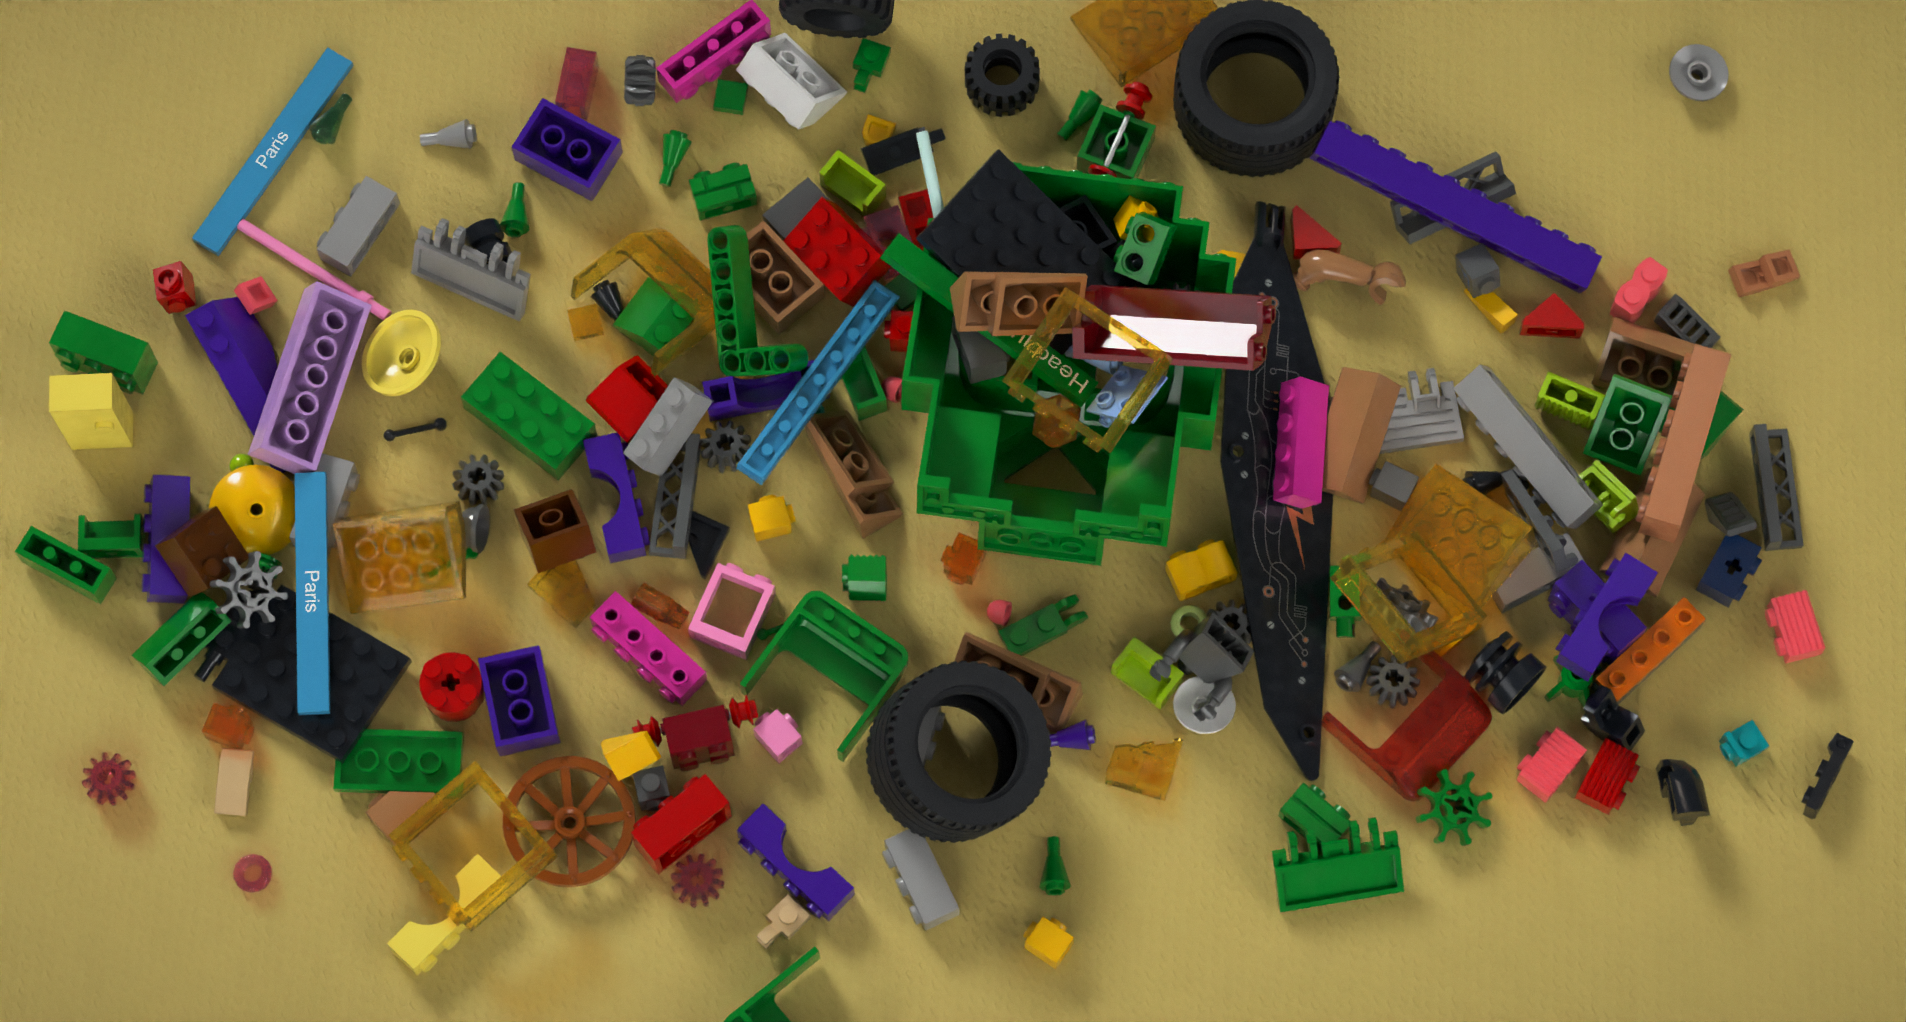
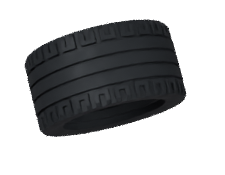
M1272 0L1237 1L1233 4L1229 3L1225 7H1219L1216 11L1210 12L1208 17L1202 18L1200 23L1194 26L1193 31L1187 35V40H1184L1175 73L1173 107L1176 121H1178V128L1182 130V136L1184 139H1187V144L1190 147L1192 146L1194 152L1199 154L1204 161L1210 162V165L1216 166L1222 171L1226 170L1230 174H1238L1239 176H1271L1283 173L1286 169H1292L1297 164L1300 165L1303 159H1308L1324 127L1329 121H1332L1339 89L1337 56L1334 55V48L1330 46L1329 38L1325 36V32L1320 30L1318 24L1313 22L1309 16L1302 14L1300 10H1296L1292 6L1283 5L1281 2H1273ZM1260 53L1277 58L1288 65L1299 78L1305 97L1296 110L1279 121L1268 124H1250L1230 117L1217 106L1209 93L1207 80L1212 72L1224 61L1241 54Z
M954 661L949 664H941L924 672L901 687L883 703L884 706L879 709L878 715L874 718V724L869 730L871 734L867 738V771L870 774L871 785H873L874 792L878 795L881 805L883 804L886 808L885 810L893 816L895 821L901 823V826L904 828H909L912 833H917L923 838L929 837L933 841H950L951 843L976 839L1018 817L1019 814L1025 812L1027 807L1034 802V798L1039 796V790L1045 784L1044 780L1048 777L1047 770L1051 764L1050 732L1047 729L1046 719L1043 716L1042 710L1038 707L1036 699L1034 700L1031 696L1032 694L1013 676L1010 677L1005 671L998 670L997 667H989L985 663L978 664L976 661L967 663V661H960L959 663ZM950 706L965 710L978 718L990 732L998 753V770L995 782L984 798L968 799L952 795L939 787L926 772L919 754L918 735L921 723L930 708Z

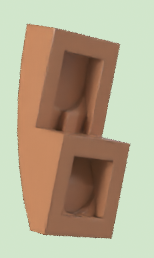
M1790 249L1763 255L1756 261L1733 265L1728 270L1738 297L1772 289L1800 277Z

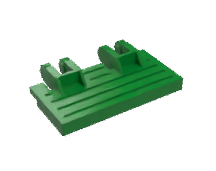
M1375 817L1368 818L1367 824L1370 841L1360 843L1359 825L1357 821H1350L1349 832L1352 850L1349 851L1347 838L1322 842L1321 856H1318L1314 828L1306 829L1305 836L1308 852L1298 853V840L1295 832H1287L1290 861H1287L1285 849L1272 851L1277 901L1280 912L1404 892L1397 831L1383 832L1384 845L1380 846L1377 819Z

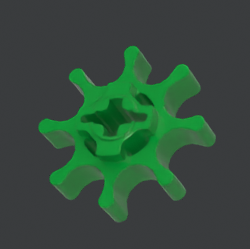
M1440 770L1436 774L1441 783L1438 792H1432L1427 787L1417 790L1419 796L1429 799L1431 809L1428 814L1417 816L1416 822L1422 823L1427 819L1437 822L1439 831L1433 840L1436 844L1444 842L1446 833L1449 830H1453L1458 833L1462 846L1472 843L1467 830L1470 823H1476L1483 829L1491 825L1489 819H1484L1479 815L1477 808L1481 801L1492 799V793L1487 792L1481 796H1476L1471 792L1469 785L1475 776L1472 771L1463 775L1460 785H1455L1449 780L1448 770ZM1451 791L1452 793L1448 795L1446 792ZM1456 802L1455 808L1459 810L1457 813H1452L1453 807L1450 803Z

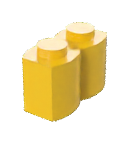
M1210 539L1200 543L1195 551L1186 553V550H1181L1169 556L1165 570L1179 602L1236 580L1238 572L1223 540L1215 542L1214 539Z

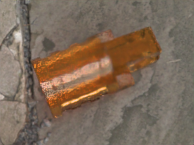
M645 582L640 586L631 603L638 611L645 613L656 621L680 629L685 624L690 613L674 601L672 597L665 595Z

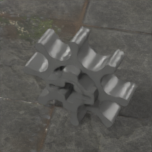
M253 551L248 554L249 562L245 568H241L238 565L235 557L224 558V564L230 569V578L226 582L220 579L210 581L211 587H220L227 595L226 602L215 609L216 613L226 614L230 608H236L240 614L237 624L239 629L250 627V616L254 611L260 614L264 623L274 622L275 617L268 609L269 601L272 598L286 600L289 597L287 592L279 593L272 587L273 577L281 573L283 568L281 566H273L267 573L263 572L259 567L260 551ZM240 586H248V588L258 591V593L251 594L246 589H241Z
M1379 578L1376 585L1369 583L1361 597L1363 600L1373 604L1369 611L1371 616H1381L1387 622V625L1391 627L1392 631L1397 632L1399 627H1403L1409 630L1417 639H1420L1424 631L1430 633L1438 620V617L1426 612L1431 603L1427 600H1418L1405 584L1400 589L1391 587L1384 578Z

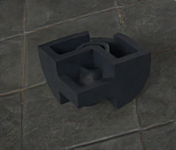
M1660 760L1656 767L1662 798L1668 797L1673 821L1680 820L1681 826L1693 825L1698 817L1710 815L1704 784L1698 771L1683 760Z

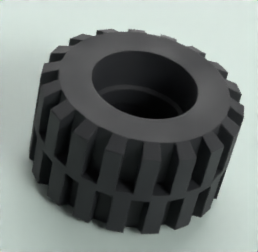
M1002 33L996 34V39L992 40L990 36L983 38V44L977 42L973 46V52L969 51L967 62H965V88H967L969 99H973V104L977 108L983 106V112L986 114L995 111L998 117H1002V112H1008V116L1015 115V109H1019L1022 112L1026 109V102L1031 104L1034 101L1035 94L1038 93L1040 68L1038 56L1035 57V50L1032 46L1026 48V41L1022 38L1019 41H1015V35L1009 34L1008 38H1002ZM1006 65L1015 69L1020 76L1011 84L997 85L990 82L985 74L995 66Z

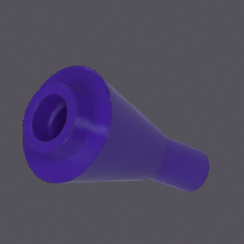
M1086 719L1057 731L1056 734L1049 735L1051 740L1050 747L1059 746L1062 748L1091 750V744L1096 743L1094 726L1088 725Z

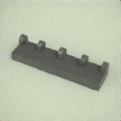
M1513 469L1502 473L1505 495L1555 572L1558 573L1576 565L1578 557L1575 553L1565 555L1564 546L1567 541L1564 536H1556L1551 529L1554 524L1553 519L1549 515L1543 516L1538 509L1541 502L1535 496L1530 497L1526 491L1529 488L1527 480H1519Z

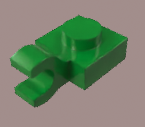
M865 38L862 39L853 61V69L858 70L854 79V83H856L854 90L865 93L872 75L881 78L891 54V47Z

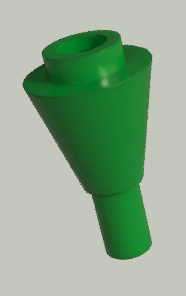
M1090 89L1087 93L1081 90L1069 114V119L1057 133L1058 136L1067 141L1077 127L1082 126L1095 116L1099 105L1103 101L1102 98Z
M670 130L669 134H663L664 167L659 181L660 185L671 187L675 169L678 168L692 143L687 139L688 135L686 133Z
M519 182L513 184L512 197L500 223L502 231L510 237H520L529 231V223L523 201L525 185Z
M1052 836L1047 838L1048 856L1045 860L1039 888L1046 891L1048 895L1057 896L1064 894L1065 890L1071 887L1063 859L1060 856L1059 837Z

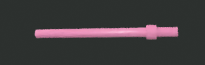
M242 219L238 223V230L327 286L372 305L370 313L384 321L387 317L391 316L392 312L374 301V297L366 291H358L247 220Z

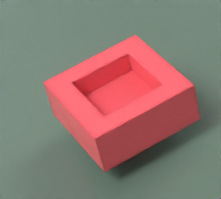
M262 276L238 284L234 289L235 294L249 315L271 308L278 301Z

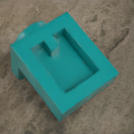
M1753 720L1732 732L1724 733L1719 740L1721 743L1719 746L1721 753L1727 761L1732 760L1736 767L1769 748V744Z

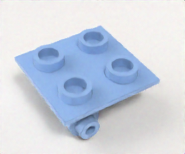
M1121 365L1086 411L1099 415V423L1106 428L1110 425H1115L1117 420L1134 424L1167 381L1168 377Z

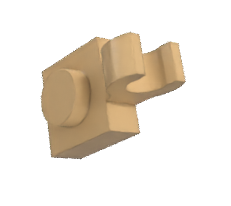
M787 894L766 915V920L771 924L757 935V941L767 949L781 934L789 940L811 918V915Z

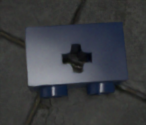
M1726 535L1696 590L1728 608L1733 599L1740 601L1748 585L1743 583L1746 575L1749 573L1754 576L1762 559L1757 557L1762 547L1739 535L1731 537ZM1730 566L1736 568L1733 575L1727 573Z

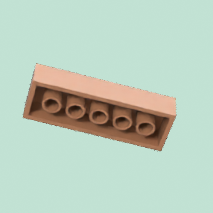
M1695 344L1692 354L1685 353L1678 375V380L1682 381H1677L1669 408L1675 410L1669 409L1661 432V436L1666 437V439L1660 438L1652 463L1658 467L1652 466L1644 489V493L1649 494V496L1643 495L1635 521L1641 523L1638 533L1675 543L1731 354Z

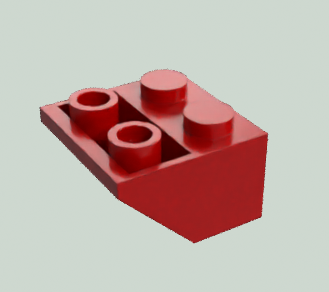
M636 355L619 365L587 396L585 401L628 443L640 429L668 385Z

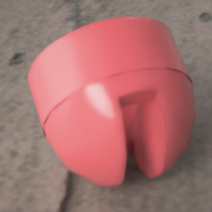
M894 376L885 378L881 387L886 398L894 403H898L902 398V379Z
M1005 600L991 602L987 608L988 618L995 624L1003 626L1008 624L1012 612V603Z

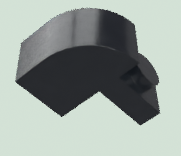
M1600 685L1597 691L1588 697L1583 708L1585 713L1581 717L1583 724L1603 742L1607 738L1628 750H1632L1645 732L1639 716L1619 706L1612 690L1603 685Z

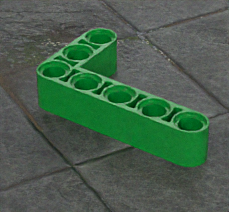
M739 225L713 228L708 234L707 243L718 359L721 371L726 376L739 377L783 374L803 370L808 364L809 356L807 350L801 344L758 346L746 231Z

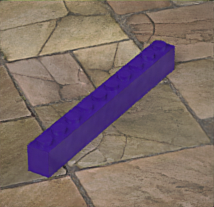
M1329 121L1324 127L1309 159L1480 244L1483 243L1484 246L1578 293H1582L1588 288L1602 256L1595 253L1596 249L1585 243H1579L1578 245L1568 240L1569 236L1566 233L1556 229L1550 231L1542 227V222L1531 216H1525L1524 218L1514 213L1515 209L1503 202L1496 204L1488 200V196L1484 192L1473 188L1468 190L1460 186L1461 182L1449 175L1442 177L1434 173L1430 165L1420 161L1414 163L1406 159V154L1395 148L1388 150L1378 145L1379 141L1374 137L1366 134L1360 136L1352 132V128L1344 122L1335 121L1334 123Z

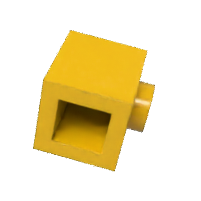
M1129 195L1113 218L1120 238L1126 240L1128 234L1125 233V228L1131 216L1135 217L1136 213L1146 212L1158 217L1157 209L1150 203ZM1146 224L1142 233L1146 240L1151 241L1154 237V230Z
M767 495L761 497L759 502L747 504L756 542L792 533L791 523L796 522L792 504L786 505L784 496Z
M1042 917L1038 923L1033 921L1023 935L1026 938L1025 949L1054 969H1057L1073 946L1074 937L1066 932L1067 927L1055 918H1051L1049 921L1045 917Z

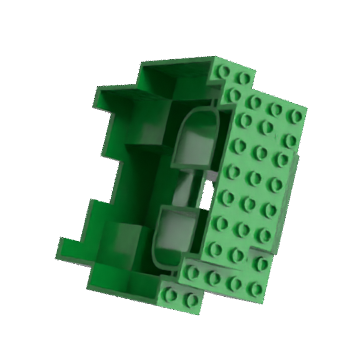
M1012 162L1059 208L1086 195L1116 238L1117 244L1123 239L1118 234L1113 218L1129 195L1150 203L1157 209L1160 219L1177 225L1162 264L1161 274L1149 288L1163 289L1166 287L1172 290L1176 282L1179 288L1183 289L1189 283L1190 291L1232 293L1236 258L1228 257L1225 254H1206L1210 222L1202 221L1198 218H1179L1183 186H1178L1171 182L1155 183L1144 181L1140 178L1125 179L1109 174L1094 175L1086 174L1079 170L1063 171L1055 170L1048 166L1032 167ZM928 218V223H927V225H928L934 218ZM925 247L923 248L926 254L940 263ZM917 286L902 377L901 410L929 413L917 483L916 513L979 522L978 550L1101 566L1105 539L1167 547L1180 447L1211 451L1222 368L1169 365L1166 374L1168 377L1167 381L1134 424L1117 420L1115 425H1110L1106 428L1099 423V415L1086 411L1102 390L1100 388H1095L1086 402L1079 408L1034 373L1032 374V379L999 376L970 384L951 333L952 317H954V314ZM1065 353L1063 354L1065 358L1096 380L1097 367L1082 359L1066 357ZM1056 448L1062 452L1096 494L1005 483V480L1051 449Z

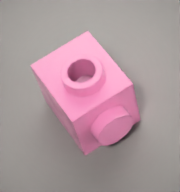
M776 709L771 714L769 712L764 713L755 722L756 727L753 729L755 738L778 763H781L803 744L802 736L796 730L799 726L788 713L782 715Z

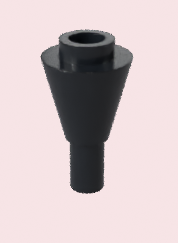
M605 280L593 287L595 293L590 297L611 319L616 321L624 310L617 282L610 283L609 280Z
M1466 471L1465 478L1462 479V488L1465 495L1470 496L1473 501H1476L1503 484L1501 474L1506 471Z

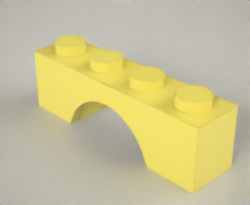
M479 854L455 876L460 890L459 902L454 912L447 919L433 925H421L409 921L387 943L390 950L416 975L421 971L424 973L429 971L438 961L437 956L445 948L447 950L451 949L461 938L459 934L467 926L473 927L482 918V911L490 903L495 905L505 895L506 891L504 889L507 887L504 878Z

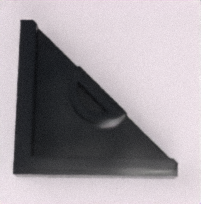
M692 511L688 542L701 578L706 579L730 532V527Z

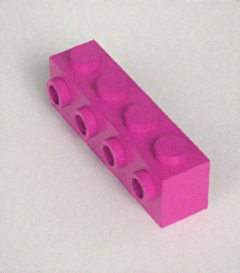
M749 0L656 68L658 82L676 103L683 98L685 100L691 98L698 91V87L707 81L712 82L721 75L722 70L730 64L736 65L741 62L753 43L770 38V20L753 0Z
M1301 376L1281 383L1279 419L1277 422V448L1275 451V477L1273 480L1274 501L1301 509L1322 502L1329 385Z
M616 591L590 616L593 626L591 631L602 642L610 641L616 647L614 652L626 663L631 660L638 667L637 673L646 682L650 683L653 680L661 687L659 689L660 694L670 703L676 701L683 706L707 681L706 671Z

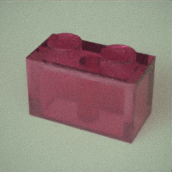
M567 47L555 99L557 106L583 120L588 119L599 69L597 52Z

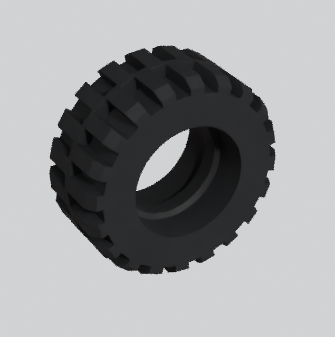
M779 0V11L784 20L804 31L809 30L811 33L824 34L829 37L866 38L869 35L876 36L879 33H883L891 25L895 0Z

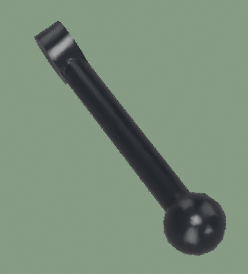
M437 418L434 423L398 431L388 429L384 432L383 437L387 441H393L395 437L431 429L443 431L447 427V422L444 418Z

